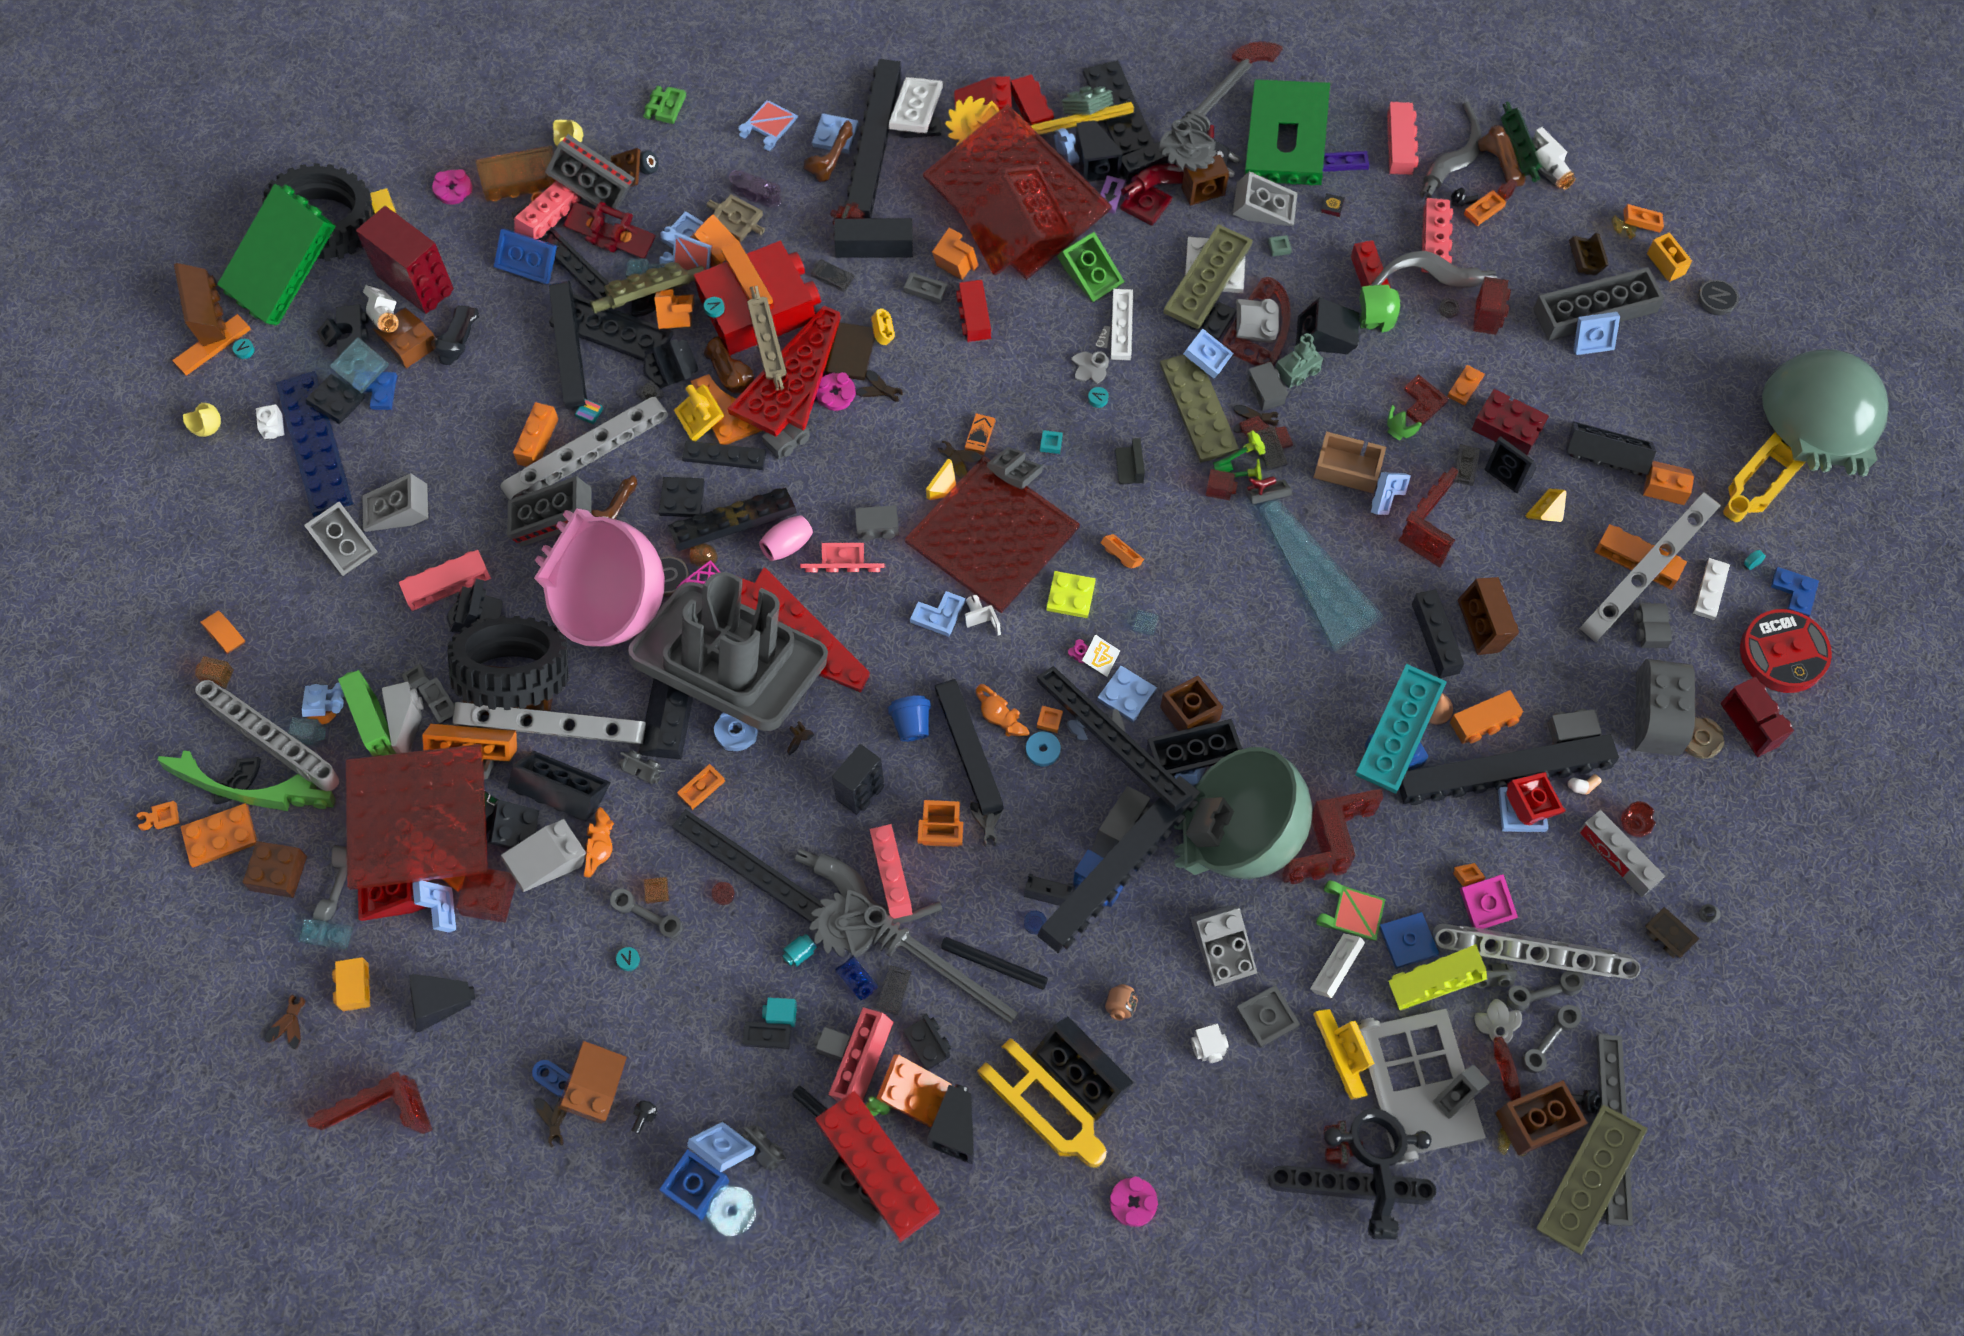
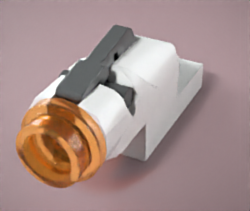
M1541 127L1536 130L1533 138L1534 146L1538 149L1537 154L1543 166L1538 171L1557 187H1562L1564 190L1568 189L1575 182L1576 178L1564 162L1567 151Z
M365 285L363 293L369 298L366 314L372 320L373 328L386 333L395 331L398 327V318L393 313L396 301L384 290Z

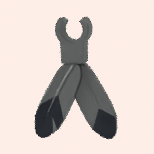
M971 802L970 811L984 829V846L987 847V839H993V846H996L997 836L995 835L994 827L1003 810L988 814V816H982L978 804Z

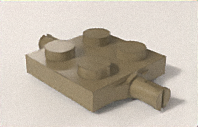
M732 194L721 204L711 199L707 202V207L715 210L714 216L738 241L741 242L751 231L763 235L762 233H764L765 228L757 225V222L763 216L762 210Z

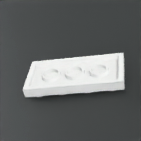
M906 77L889 121V129L926 133L942 90V81Z

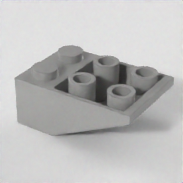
M1232 904L1190 917L1197 942L1214 986L1257 974L1239 907Z

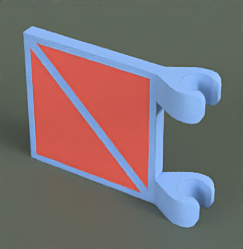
M767 100L746 123L739 126V131H741L739 136L745 139L753 129L767 136L763 141L766 144L764 149L771 151L779 138L795 122L798 115Z
M666 226L665 230L661 231V238L663 240L674 241L673 255L669 252H664L663 257L660 256L659 258L661 265L678 262L685 270L701 265L704 270L710 268L711 245L677 233L669 226Z

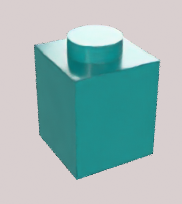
M768 998L767 1005H763L762 1018L766 1019V1023L791 1024L792 1027H795L796 1000Z

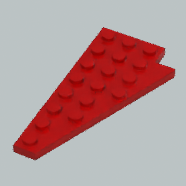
M824 305L781 351L786 369V375L781 377L784 389L780 390L779 386V390H775L774 380L766 379L763 370L727 408L728 413L775 437L788 424L804 431L841 319L840 312Z
M763 567L755 583L742 578L741 604L756 610L759 590L763 588L773 593L780 602L778 621L822 642L828 650L827 663L819 676L858 692L862 691L870 676V672L766 568Z

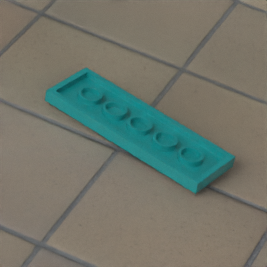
M1406 664L1355 776L1395 794L1397 793L1447 681Z

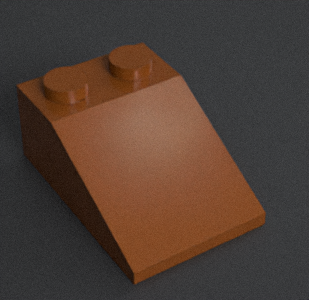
M404 308L395 314L397 326L392 332H383L373 328V331L405 368H408L434 350L431 346V341L435 336L423 321Z
M583 1041L557 1108L600 1124L604 1123L613 1103L627 1057Z

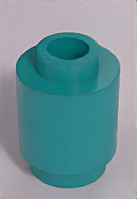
M805 934L802 937H797L783 949L785 954L782 957L789 966L794 965L798 967L814 954L813 951L817 947L812 939Z

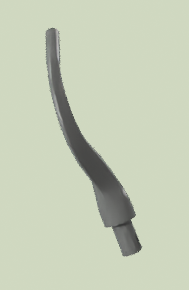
M1469 101L1462 105L1471 123L1469 141L1462 149L1444 153L1432 163L1423 180L1425 185L1419 194L1423 198L1427 192L1425 200L1431 198L1435 189L1441 187L1449 173L1471 164L1480 152L1478 140L1482 137L1481 129Z
M1415 251L1404 254L1389 263L1370 286L1381 285L1391 273L1406 267L1423 268L1439 282L1455 287H1477L1480 283H1495L1497 276H1492L1496 274L1495 270L1480 271L1477 267L1459 268L1432 252Z
M802 848L798 850L799 854H796L795 861L814 868L813 873L832 881L845 899L847 890H852L863 895L872 905H879L871 898L862 877L849 865L823 853L817 856ZM937 902L914 910L912 915L896 918L893 920V923L909 922L943 910L941 903ZM883 907L886 913L889 915L888 908ZM873 915L869 920L880 922L881 918Z

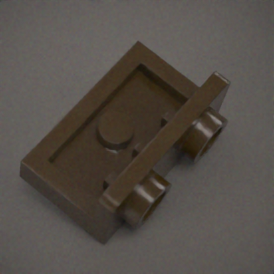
M1595 233L1589 239L1573 236L1569 239L1578 272L1597 275L1608 266L1609 263L1599 233Z
M1665 907L1645 925L1648 929L1645 933L1655 942L1658 939L1666 945L1663 949L1673 958L1676 955L1681 958L1700 939Z

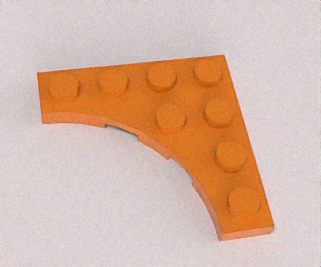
M710 374L691 381V385H693L695 390L702 384L707 386L724 414V417L712 426L719 444L728 445L763 431L728 413L727 408L736 398L721 390L712 380Z

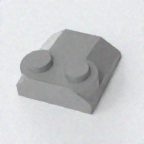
M1237 299L1236 338L1273 343L1279 330V308L1276 302L1271 299H1265L1264 301Z

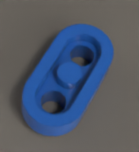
M541 1060L537 1062L532 1069L533 1078L537 1083L561 1098L564 1090L560 1089V1085L564 1082L567 1083L570 1074L551 1061ZM544 1070H549L547 1077H542Z

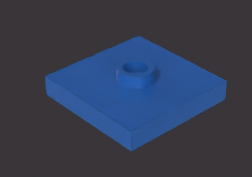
M1422 912L1379 926L1396 969L1439 955Z

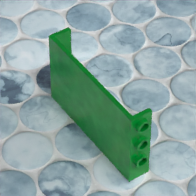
M274 184L217 284L223 289L224 294L235 298L239 306L249 309L253 317L272 325H278L336 227V225L321 215L322 211L307 204L309 201L306 198L294 194L295 190L285 184L283 186Z

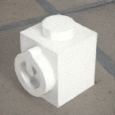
M277 405L256 408L257 428L263 438L274 439L278 436H284L283 415Z
M1218 1024L1197 1029L1194 1037L1191 1038L1194 1054L1197 1059H1202V1062L1209 1060V1063H1214L1222 1060V1056L1227 1051L1226 1048L1229 1047L1225 1034L1221 1035Z

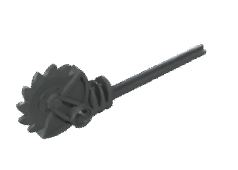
M1248 59L1242 60L1195 110H1189L1181 119L1173 121L1171 130L1162 136L1158 152H1162V156H1169V164L1175 162L1180 169H1183L1185 166L1192 171H1196V168L1207 169V164L1214 163L1215 159L1212 157L1216 154L1214 150L1216 143L1205 133L1210 128V121L1205 115L1251 68L1252 64L1249 63Z
M847 890L846 899L839 893H834L835 901L821 899L820 903L823 908L815 909L811 913L817 919L811 923L809 929L811 931L817 930L814 942L819 944L823 941L826 954H829L833 948L838 956L844 958L846 950L851 953L853 959L865 953L872 943L873 946L880 943L882 944L880 951L885 948L889 949L887 956L891 957L898 947H903L1009 1024L1018 1015V1012L911 937L908 928L901 930V923L899 922L894 925V918L888 915L883 907L872 905L867 898L855 891ZM877 915L881 918V921L879 923H872L869 918Z

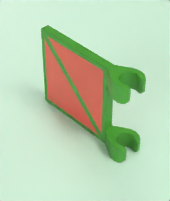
M1332 880L1328 881L1324 891L1339 895L1335 916L1333 918L1322 913L1318 916L1316 924L1376 941L1385 899L1342 886Z

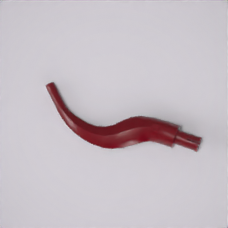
M1210 125L1207 135L1213 139L1214 125ZM1167 163L1148 167L1132 178V183L1121 189L1122 196L1127 194L1124 198L1128 200L1136 193H1144L1159 183L1182 184L1184 168L1180 169L1177 165Z

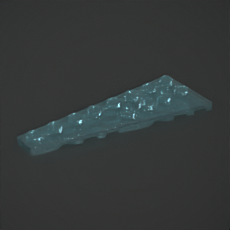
M1279 499L1270 500L1259 508L1266 525L1271 530L1278 547L1281 549L1287 564H1289L1294 574V578L1306 600H1308L1316 619H1318L1334 651L1340 649L1383 618L1384 615Z

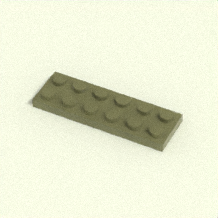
M1218 224L1165 306L1163 313L1199 330L1250 249L1253 240Z
M1184 354L1161 360L1160 367L1200 463L1239 451L1237 442L1208 374L1194 362L1190 361Z
M1602 1105L1536 1231L1581 1256L1648 1128Z

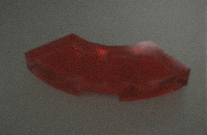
M1270 42L1249 43L1237 49L1232 54V59L1239 63L1245 59H1248L1250 64L1256 61H1269L1273 63L1281 53L1283 46Z
M1259 416L1239 424L1246 436L1247 433L1253 430L1260 436V439L1264 432L1276 437L1274 439L1264 435L1262 439L1264 446L1268 445L1267 443L1269 442L1280 449L1293 446L1285 426L1278 428L1269 426Z
M1496 1037L1493 1040L1494 1058L1501 1072L1504 1091L1511 1101L1521 1098L1516 1068L1503 1037Z

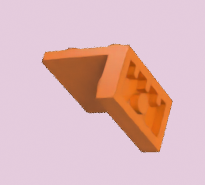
M711 215L690 236V238L712 246L710 260L712 267L722 264L726 260L721 253V248L738 241L714 215Z

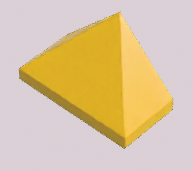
M947 459L926 488V498L929 500L957 495L958 491L952 460Z
M1548 489L1525 516L1528 519L1561 522L1564 516L1566 491Z

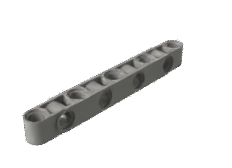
M651 397L502 482L501 489L508 500L550 486L663 422L667 418L668 413L656 397Z
M1703 492L1579 629L1594 642H1597L1721 505ZM1687 518H1694L1697 524L1691 525ZM1659 548L1667 549L1669 555H1662ZM1631 579H1638L1641 586H1634ZM1603 609L1611 610L1613 617H1606Z
M204 680L198 683L195 688L196 694L202 703L223 721L322 790L331 791L338 786L339 778L332 766L314 751L213 681Z
M455 702L452 724L643 744L646 722L519 708L504 710V708L496 707L495 710H492L484 705L477 707L471 703ZM488 711V720L482 722L481 715ZM531 716V724L525 727L523 723L525 717ZM574 720V729L567 731L566 724L568 721ZM616 724L618 731L615 735L611 736L609 728Z
M1439 924L1432 932L1437 945L1444 949L1460 951L1476 944L1480 956L1625 979L1636 978L1640 973V965L1631 955L1602 948L1449 924ZM1442 932H1449L1450 936L1447 940H1439V935ZM1487 940H1495V944L1493 947H1484V944ZM1541 947L1538 955H1530L1532 948ZM1579 955H1586V960L1583 963H1576ZM1627 962H1632V967L1627 971H1623V965Z

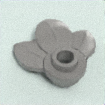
M1081 352L1072 357V361L1079 366L1075 374L1076 380L1088 381L1092 378L1097 384L1105 379L1106 368L1109 365V359L1105 353L1095 352L1091 354L1089 352Z
M1494 999L1489 1004L1487 1013H1475L1474 1015L1475 1023L1480 1032L1488 1034L1491 1040L1499 1045L1510 1042L1513 1032L1522 1023L1520 1010L1509 1012L1505 1003L1499 999ZM1504 1029V1035H1497V1030Z

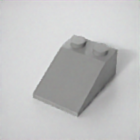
M1249 171L1237 182L1233 215L1247 221L1293 226L1297 193Z
M411 473L363 495V530L365 532L412 526L428 519L427 483Z
M337 502L304 525L342 576L378 553L340 502Z
M409 682L382 688L391 746L402 762L408 760L422 719L421 710L424 709L422 698L418 697L416 688L412 689Z
M563 819L540 829L503 853L501 859L522 892H525L581 868L587 853Z

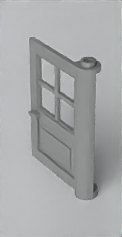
M1447 1009L1383 1023L1374 1021V1018L1360 1021L1361 1024L1358 1025L1359 1030L1375 1063L1369 1067L1380 1110L1387 1111L1395 1116L1403 1125L1406 1134L1414 1135L1417 1131L1423 1130L1427 1131L1432 1138V1143L1427 1149H1418L1414 1144H1408L1404 1157L1396 1165L1417 1161L1419 1159L1418 1153L1486 1138L1474 1099L1450 1119L1433 1102L1453 1080L1465 1071ZM1437 1026L1443 1050L1417 1055L1410 1031ZM1405 1033L1412 1057L1385 1062L1379 1038ZM1446 1055L1452 1079L1426 1085L1419 1060ZM1414 1062L1421 1086L1394 1092L1387 1067ZM1387 1131L1392 1152H1394V1141Z

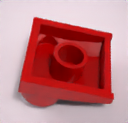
M1546 772L1515 779L1507 784V797L1518 819L1525 825H1533L1539 820L1566 811L1547 778Z

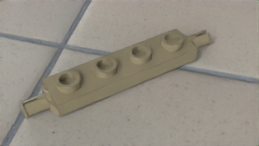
M752 286L750 287L752 299L747 301L765 376L766 379L774 380L775 390H779V386L780 390H782L784 386L781 377L786 375V369L767 297H760L758 286H754V288Z

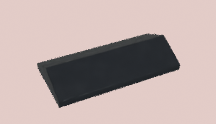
M835 218L834 242L836 258H913L912 218Z

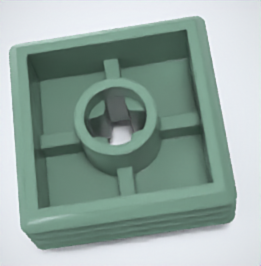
M1090 86L1080 88V92L1068 93L1067 97L1061 101L1063 102L1062 106H1064L1063 110H1065L1063 113L1091 115L1107 108L1114 103L1112 102L1113 98H1111L1113 96L1111 94L1112 91L1105 90V87L1091 89Z

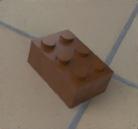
M1499 577L1476 579L1457 599L1477 655L1499 653L1519 634L1518 625L1514 620L1511 606L1508 604Z
M1564 1080L1506 1103L1495 1112L1518 1156L1575 1133L1587 1124Z

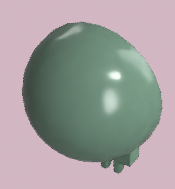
M1816 349L1792 357L1772 373L1764 385L1762 394L1763 408L1775 432L1791 447L1794 460L1807 462L1811 471L1818 470L1820 465L1822 472H1828L1832 468L1831 465L1845 466L1848 475H1854L1857 471L1860 476H1867L1869 468L1877 461L1874 446L1885 429L1889 411L1887 392L1876 371L1867 362L1851 353L1835 349Z
M1265 747L1241 749L1219 760L1194 786L1200 791L1197 801L1200 803L1202 798L1223 797L1234 810L1232 818L1228 825H1224L1223 831L1225 833L1218 847H1196L1186 835V831L1198 805L1192 812L1188 810L1184 814L1186 816L1184 821L1178 827L1174 825V829H1183L1184 843L1174 848L1175 855L1181 856L1175 859L1174 862L1176 867H1185L1186 870L1194 875L1211 870L1222 876L1234 879H1255L1282 869L1294 859L1303 847L1312 822L1310 794L1300 772L1281 754Z

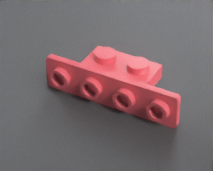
M822 543V564H800V568H805V572H818V568H826V572H839V568H847V572H859V568H868V572H880V568H885V564H864V543Z

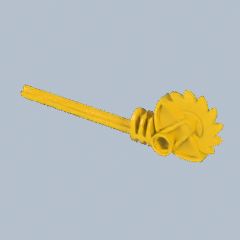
M969 96L964 105L960 100L957 101L956 112L949 109V117L952 121H946L945 124L953 131L949 133L948 137L959 140L956 145L957 147L967 146L965 153L980 154L989 149L996 151L1010 146L1012 141L1016 145L1018 140L1024 143L1029 137L1055 132V130L1061 128L1076 127L1078 122L1093 120L1097 122L1134 113V107L1132 102L1104 108L1091 115L1077 114L1039 124L1023 126L1020 114L1016 115V120L1013 121L1010 116L1009 122H1006L1005 118L1002 119L1001 113L993 101L988 105H983L985 102L984 98L973 102L972 96ZM999 136L1001 142L994 143L991 137Z

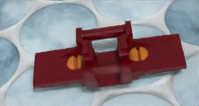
M575 202L563 225L566 228L586 235L585 240L590 244L612 253L616 250H622L642 259H645L656 238L655 234L631 225L630 223L633 218L631 213H623L606 206L604 202H599L595 210ZM603 213L622 221L620 224L615 223L613 226L604 222L605 215Z

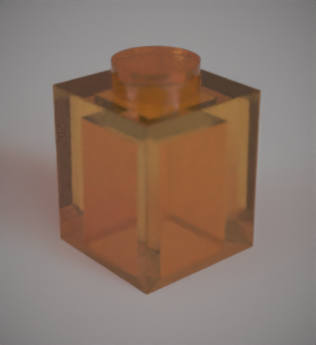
M203 656L201 662L196 666L195 676L200 682L210 680L221 688L226 689L234 669L226 661Z

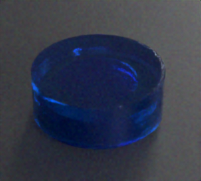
M1037 910L1028 912L1024 918L1025 929L1031 934H1038L1040 928L1046 922L1045 915Z

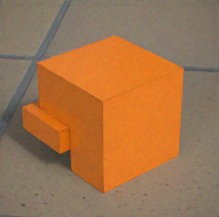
M948 228L932 251L936 266L963 280L970 269L975 271L979 266L975 251L972 246L960 241L962 234Z
M673 289L656 292L655 305L658 329L690 327L695 304L694 294L674 296Z
M924 800L923 820H919L918 844L962 846L963 822H960V802Z

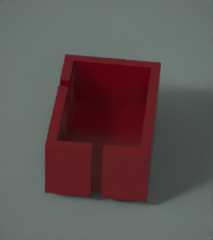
M1493 389L1471 430L1494 442H1497V439L1502 437L1521 452L1528 455L1543 430L1549 415L1515 398L1511 401L1509 400L1510 396Z
M1756 676L1733 687L1728 696L1720 703L1757 757L1778 748L1794 731L1790 721L1783 714H1779L1778 704L1771 699L1766 692L1764 684L1759 682Z

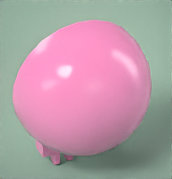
M576 509L574 513L568 510L564 511L563 516L569 522L566 524L565 522L558 521L556 527L562 533L553 548L547 545L543 546L542 551L547 555V558L537 556L535 559L541 568L534 579L544 588L546 605L552 621L563 635L571 641L585 646H613L632 639L649 625L662 603L665 576L663 565L656 549L644 534L626 522L608 517H594L588 510Z

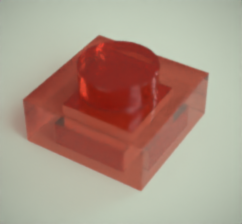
M1511 178L1507 184L1503 183L1497 193L1507 201L1514 193L1518 182Z

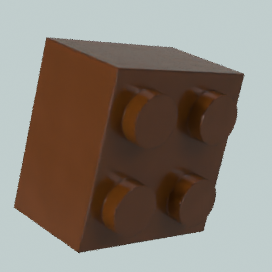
M1221 154L1212 157L1215 161L1212 164H1207V169L1196 168V171H1192L1184 167L1182 190L1190 206L1226 195L1229 170Z
M1199 676L1163 693L1160 705L1161 710L1178 731L1218 722L1223 710L1222 704Z
M256 841L242 883L250 891L294 898L307 856L300 848Z

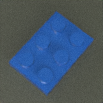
M505 228L501 229L494 267L549 284L557 245Z

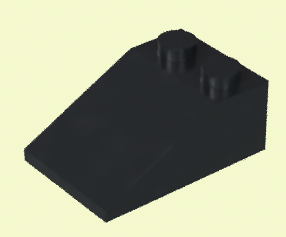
M1499 437L1484 470L1512 491L1518 493L1532 478L1536 465L1534 460L1502 437Z

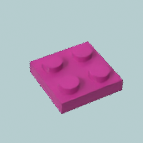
M1504 874L1459 888L1472 927L1485 929L1518 918Z

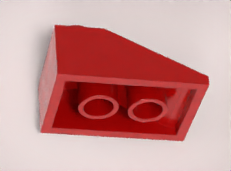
M1010 76L990 77L954 91L955 112L958 100L964 105L966 99L972 96L973 102L984 98L985 102L983 105H988L993 101L998 107L1002 119L1009 120L1012 114Z
M408 858L359 877L358 920L364 921L410 914L427 908L414 904L413 882L418 880L428 882V865Z

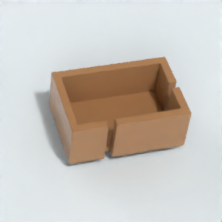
M1326 432L1313 478L1374 493L1386 447L1368 442L1365 454L1361 456L1364 441Z

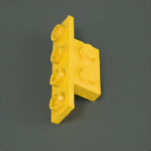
M1330 1009L1316 1011L1313 1013L1316 1024L1321 1031L1326 1047L1332 1056L1335 1068L1342 1079L1349 1098L1352 1100L1367 1096L1368 1094L1359 1073L1375 1063L1356 1021H1351L1338 1028Z

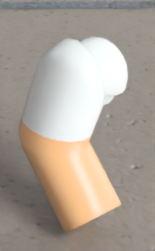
M1595 774L1587 781L1571 778L1568 781V787L1575 793L1587 795L1601 783V779Z

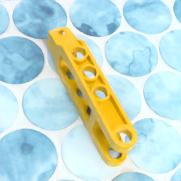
M1776 432L1773 433L1738 473L1732 484L1728 487L1730 500L1725 506L1723 514L1734 522L1741 521L1747 513L1763 512L1805 463V461L1794 460L1791 448L1782 442L1783 439ZM1771 456L1784 465L1786 469L1769 486L1763 496L1754 497L1749 502L1745 496L1741 495L1744 490L1743 486L1766 459Z
M1009 1038L1001 1048H1005L1016 1060V1064L1027 1075L1014 1088L987 1063H984L977 1070L978 1075L1059 1156H1077L1088 1167H1099L1105 1160L1106 1148L1094 1135V1118L1022 1047ZM1033 1081L1035 1083L1038 1082L1049 1092V1097L1052 1100L1055 1098L1066 1109V1113L1069 1116L1072 1115L1082 1125L1081 1132L1073 1140H1065L1021 1096Z

